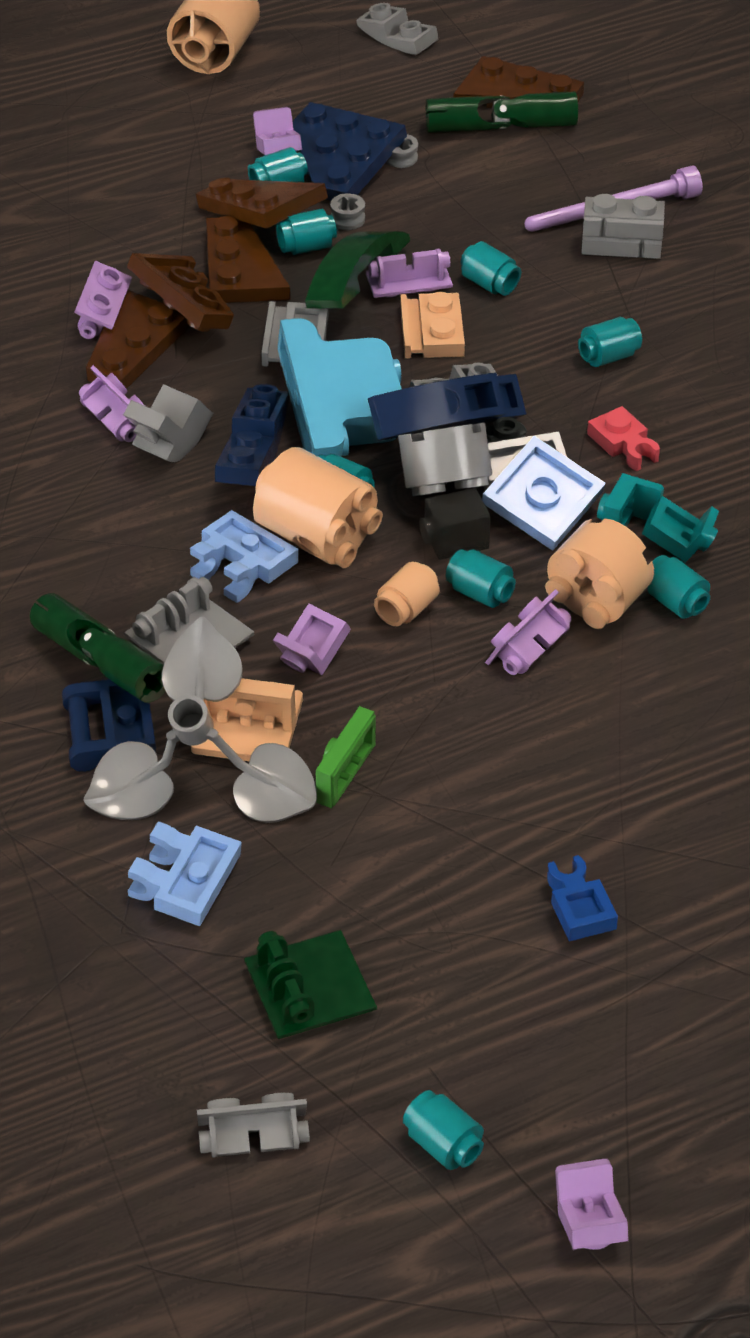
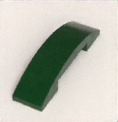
M402 231L355 232L341 239L327 253L319 265L306 296V307L344 308L360 292L357 276L377 256L397 255L410 242L409 233Z

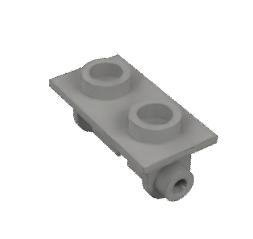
M273 1093L263 1096L261 1098L262 1103L240 1105V1100L237 1098H222L209 1101L207 1103L208 1109L197 1110L198 1126L209 1125V1130L199 1131L200 1152H211L212 1158L250 1153L248 1133L259 1132L261 1152L299 1149V1143L310 1142L308 1120L297 1121V1116L306 1115L307 1100H294L293 1093Z

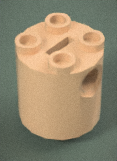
M184 0L167 27V42L173 55L184 66L195 72L204 74L222 72L232 63L257 25L260 17L258 0Z
M291 447L282 452L271 464L262 470L256 482L253 504L254 521L260 527L330 565L336 564L342 568L349 567L353 563L357 550L366 535L375 533L383 518V512L377 509V491L371 484L301 447Z

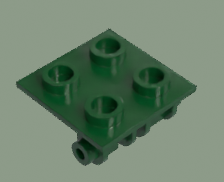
M341 930L290 945L287 944L283 936L278 935L275 931H268L263 933L258 939L257 954L244 958V962L277 1039L377 1010L374 999Z

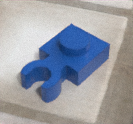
M579 855L573 856V873L571 874L560 872L554 861L549 862L547 882L553 889L551 904L568 940L573 941L616 930L618 915L600 879L589 882L585 881L586 863Z

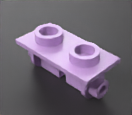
M440 248L412 253V265H406L405 254L377 256L375 261L368 265L369 270L366 271L374 298L394 297L400 294L423 291L432 292L438 289L453 288L447 270L450 267V256L448 251L441 252Z
M96 260L74 311L75 314L81 316L78 322V329L81 336L86 339L98 336L103 327L112 330L132 279L131 276Z
M93 365L90 368L97 378L91 384L87 383L80 388L81 404L98 420L101 419V422L119 441H134L136 434L133 431L136 426L123 414L131 400L142 405L144 404L135 395L128 399L125 396L128 392L127 389L113 373L105 377Z
M555 589L543 601L537 596L531 600L518 615L522 621L516 627L508 622L491 640V643L496 648L485 663L489 665L499 657L503 661L504 669L509 674L525 673L545 652V649L534 638L548 650L570 629L571 616L568 611L563 608H557L551 603L559 592Z

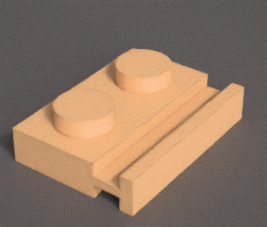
M435 292L419 294V299H407V294H400L405 358H411V353H423V358L464 357L465 341L459 293Z

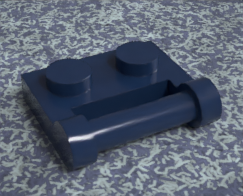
M110 679L74 683L63 689V706L69 711L72 746L69 749V762L74 770L86 772L94 769L111 748L127 741L145 743L152 747L156 753L150 703L139 700ZM101 704L106 739L91 740L88 708L91 705Z

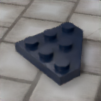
M309 102L292 121L293 130L301 136L302 150H300V153L303 154L306 160L307 174L312 183H325L328 195L326 200L330 201L340 194L358 195L392 156V151L404 142V139L407 138L404 124Z

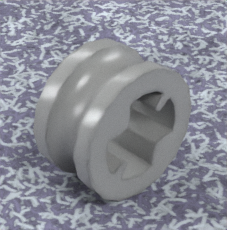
M407 134V138L404 139V142L392 151V156L386 163L398 168L414 165L418 160L417 139Z
M346 193L340 194L331 200V215L334 217L337 228L353 230L365 223V201L363 198L355 194Z

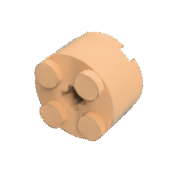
M605 518L600 523H594L592 519L586 520L550 557L547 566L549 580L545 584L546 592L550 595L556 589L559 593L553 599L554 601L563 603L572 612L583 617L590 627L601 629L606 624L618 620L651 584L654 577L653 562L651 561L647 565L642 554L646 549L645 545L633 531L623 524Z

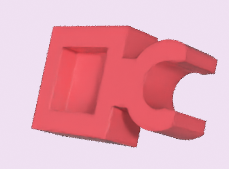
M623 406L588 421L587 434L611 457L623 453L626 456V463L631 469L635 471L641 470L642 456L648 457L654 463L659 461L660 447L658 443L647 438L648 429Z

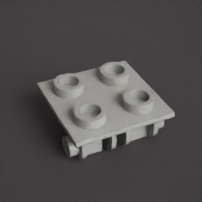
M205 577L189 579L187 584L179 589V593L172 591L167 595V599L161 598L148 611L137 614L136 621L132 624V627L124 632V636L162 664L165 663L171 648L180 635L202 616L207 618L216 630L235 648L255 634L253 630L209 599V594L213 591V588Z

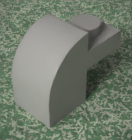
M163 384L151 408L131 400L123 416L136 426L133 431L136 434L132 443L133 446L169 462H178L197 445L214 413L199 399Z

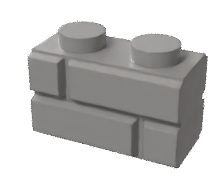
M610 194L585 197L581 254L661 259L665 201H656L649 196H639L635 199H617Z

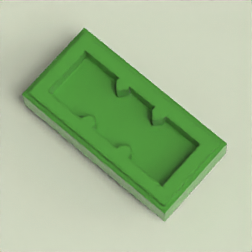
M359 706L339 737H333L328 742L323 760L316 769V803L329 808L335 806L376 745V715H374V711Z

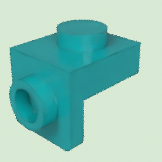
M622 473L610 494L604 493L597 510V518L602 520L604 518L611 519L626 527L633 516L647 520L653 505L663 496L664 487L661 484Z
M661 496L653 505L641 534L684 562H687L698 549L702 552L706 551L715 539L718 529L713 526L719 510L711 506L698 519L664 496Z

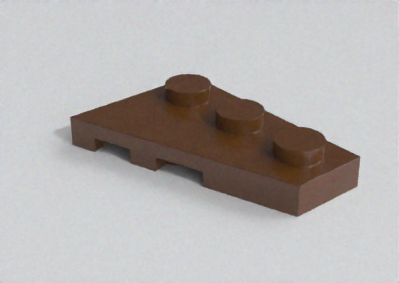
M482 56L454 92L453 98L503 95L514 99L524 94L576 91L577 100L579 101L584 94V81L572 79L563 74L556 75L540 71L532 66L516 65L496 57ZM487 103V108L493 109V103Z
M230 178L215 179L208 184V188L195 194L200 209L223 216H233L237 220L266 229L328 198L325 183L238 180Z
M228 215L218 218H206L209 289L218 292L225 303L291 300L289 284L250 223L237 220L235 217Z
M131 254L127 268L140 278L139 282L141 285L159 294L167 307L179 311L186 317L189 326L202 332H209L210 329H229L234 317L233 312L218 292L206 288L209 279L203 272L197 271L196 273L194 271L196 262L192 256Z
M127 290L112 330L104 327L86 366L87 380L93 382L97 378L90 368L94 365L105 377L113 373L127 389L190 327L187 323L188 319L179 311L167 307L164 303Z

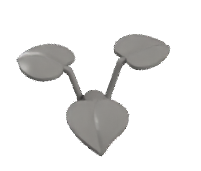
M202 616L180 635L171 648L163 666V686L170 699L173 700L168 710V719L173 729L166 734L167 743L162 759L158 761L157 754L153 748L142 742L127 741L114 746L98 763L90 787L83 800L92 810L119 820H138L156 814L169 802L174 792V784L169 775L163 770L170 765L176 742L179 740L186 745L194 746L202 744L209 739L238 769L243 771L234 783L233 795L238 808L252 820L263 823L279 822L311 810L317 802V789L308 766L292 749L276 743L261 744L253 751L248 764L234 752L220 737L218 731L213 728V720L204 703V699L211 702H219L233 694L241 682L243 666L235 647L216 630L207 618Z

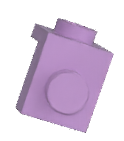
M280 107L259 110L253 113L257 150L264 155L288 147H292L295 151L302 150L301 136L293 130L290 108Z
M308 603L288 637L277 633L273 642L283 653L280 659L289 667L301 673H304L308 668L323 675L351 628L345 621Z
M599 1159L558 1166L555 1170L558 1216L573 1250L580 1248L602 1249L612 1243L628 1241V1223L614 1194L613 1169L608 1159Z

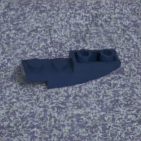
M495 372L409 387L367 398L378 441L398 438L399 435L410 433L412 436V434L423 433V431L489 423L501 417L517 419L527 414L516 374L497 376Z
M267 384L247 388L232 417V434L215 465V482L256 486L257 479L262 470L276 458L289 402L288 391H279L277 387Z

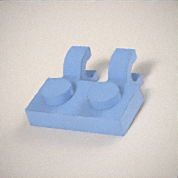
M231 510L203 529L202 541L190 548V555L200 560L190 568V575L198 579L205 577L209 580L218 570L221 560L226 558L232 563L224 567V575L233 581L224 588V596L238 603L248 595L257 578L269 584L297 564L299 549Z
M158 821L150 834V842L154 843L155 846L149 854V860L162 865L173 864L170 871H166L147 860L136 857L128 871V878L134 880L128 889V896L142 901H150L154 898V910L201 926L241 855L242 842L199 826H195L189 836Z

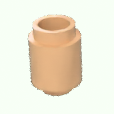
M417 562L406 563L378 590L377 598L374 600V607L379 617L387 624L396 627L410 623L439 595L440 587L435 572L424 564Z

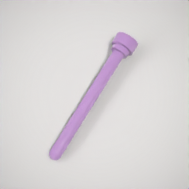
M692 165L677 169L676 174L671 175L669 180L616 193L613 196L617 199H635L639 196L659 199L674 195L675 197L682 196L683 199H689L702 194V179L698 169ZM585 202L529 216L525 220V228L530 232L583 219Z

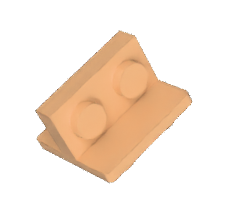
M242 678L239 686L228 698L219 702H211L204 699V703L213 720V728L218 731L220 737L243 761H250L255 748L264 743H276L290 748L303 702V693L295 690V685ZM209 739L202 744L191 745L193 754L227 758Z

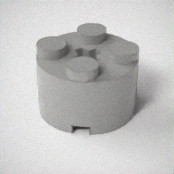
M485 423L423 431V433L412 434V437L411 433L398 436L405 487L412 488L413 496L446 491L445 482L454 481L455 489L489 485L487 476L492 475Z

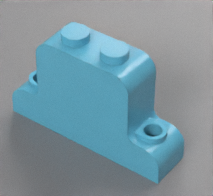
M306 319L281 320L277 349L303 449L316 456L320 454L326 456L336 454L342 457L349 454V446L383 443L395 440L396 438L378 441L367 399L375 395L401 389L400 362L398 359L392 358L388 344L378 338L324 341L321 339L320 334H318L314 324Z

